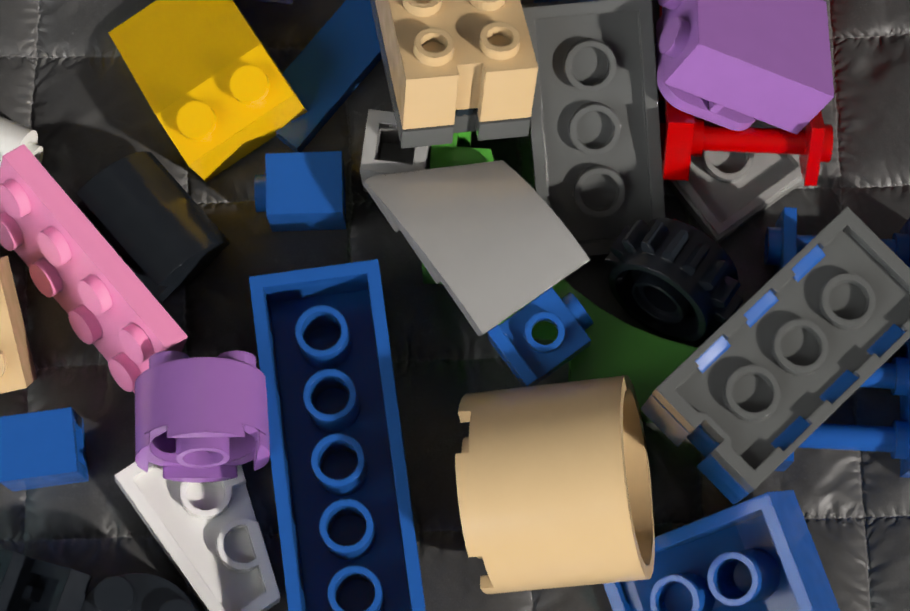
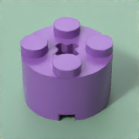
M235 350L224 352L218 355L217 358H189L183 352L162 351L150 356L149 369L140 374L135 381V461L140 469L148 473V464L150 462L163 467L164 479L178 482L203 483L237 478V466L250 461H254V471L267 464L270 459V436L266 379L264 373L256 368V357L252 353Z

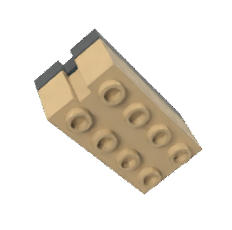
M370 0L401 149L452 144L453 133L475 131L478 141L528 136L538 64L520 0Z

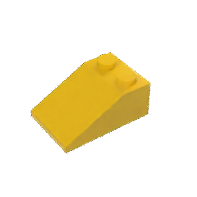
M156 0L108 32L172 142L187 165L205 182L275 137L277 130L307 112L234 0Z

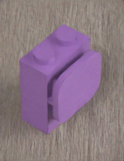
M658 0L659 5L662 6V16L656 24L657 85L662 96L678 110L734 131H744L756 120H760L798 134L834 98L826 1Z

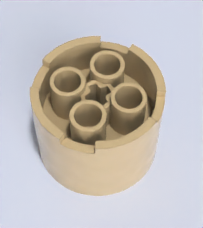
M628 375L467 393L462 397L458 408L460 423H470L469 437L463 438L462 453L455 454L457 496L468 558L477 557L478 559H483L488 574L480 576V589L485 594L647 580L652 577L655 558V527L650 467L639 403L634 386Z

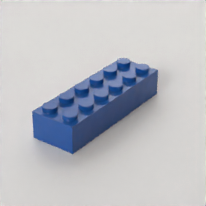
M378 259L249 276L259 368L264 373L266 379L270 460L288 611H426Z

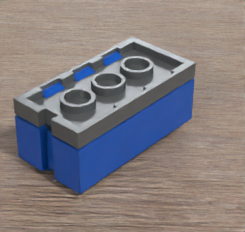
M847 206L653 391L640 409L677 447L688 439L702 453L705 459L696 467L735 505L754 491L910 338V268Z

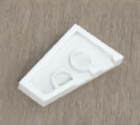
M135 461L114 475L115 482L205 611H267L280 602L281 596L261 529L256 521L241 465L237 466V478L217 482L191 483L164 479L163 467L150 462L147 473L140 469Z

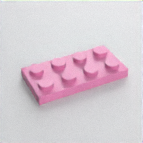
M25 144L3 155L0 167L1 246L8 251L14 250L29 267L30 276L38 290L46 297L50 298L53 296L68 314L70 325L79 339L88 345L93 344L108 361L110 373L116 383L127 392L133 391L135 394V381L140 374L149 369L150 356L162 351L182 352L188 338L187 334Z

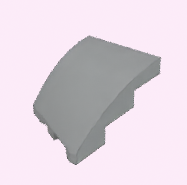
M503 160L376 175L369 177L362 183L395 232L400 230L436 284L442 282L478 336L488 332L590 261L577 240L549 205Z

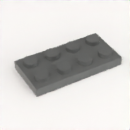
M562 0L521 4L538 64L530 117L535 191L560 218L587 256L609 254L610 246L626 225L632 228L635 222L640 219L647 223L652 219L665 218L652 0Z

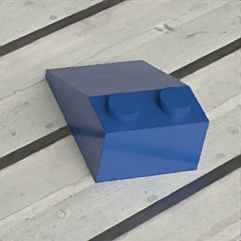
M794 490L764 493L655 537L654 569L650 579L603 584L613 611H840Z

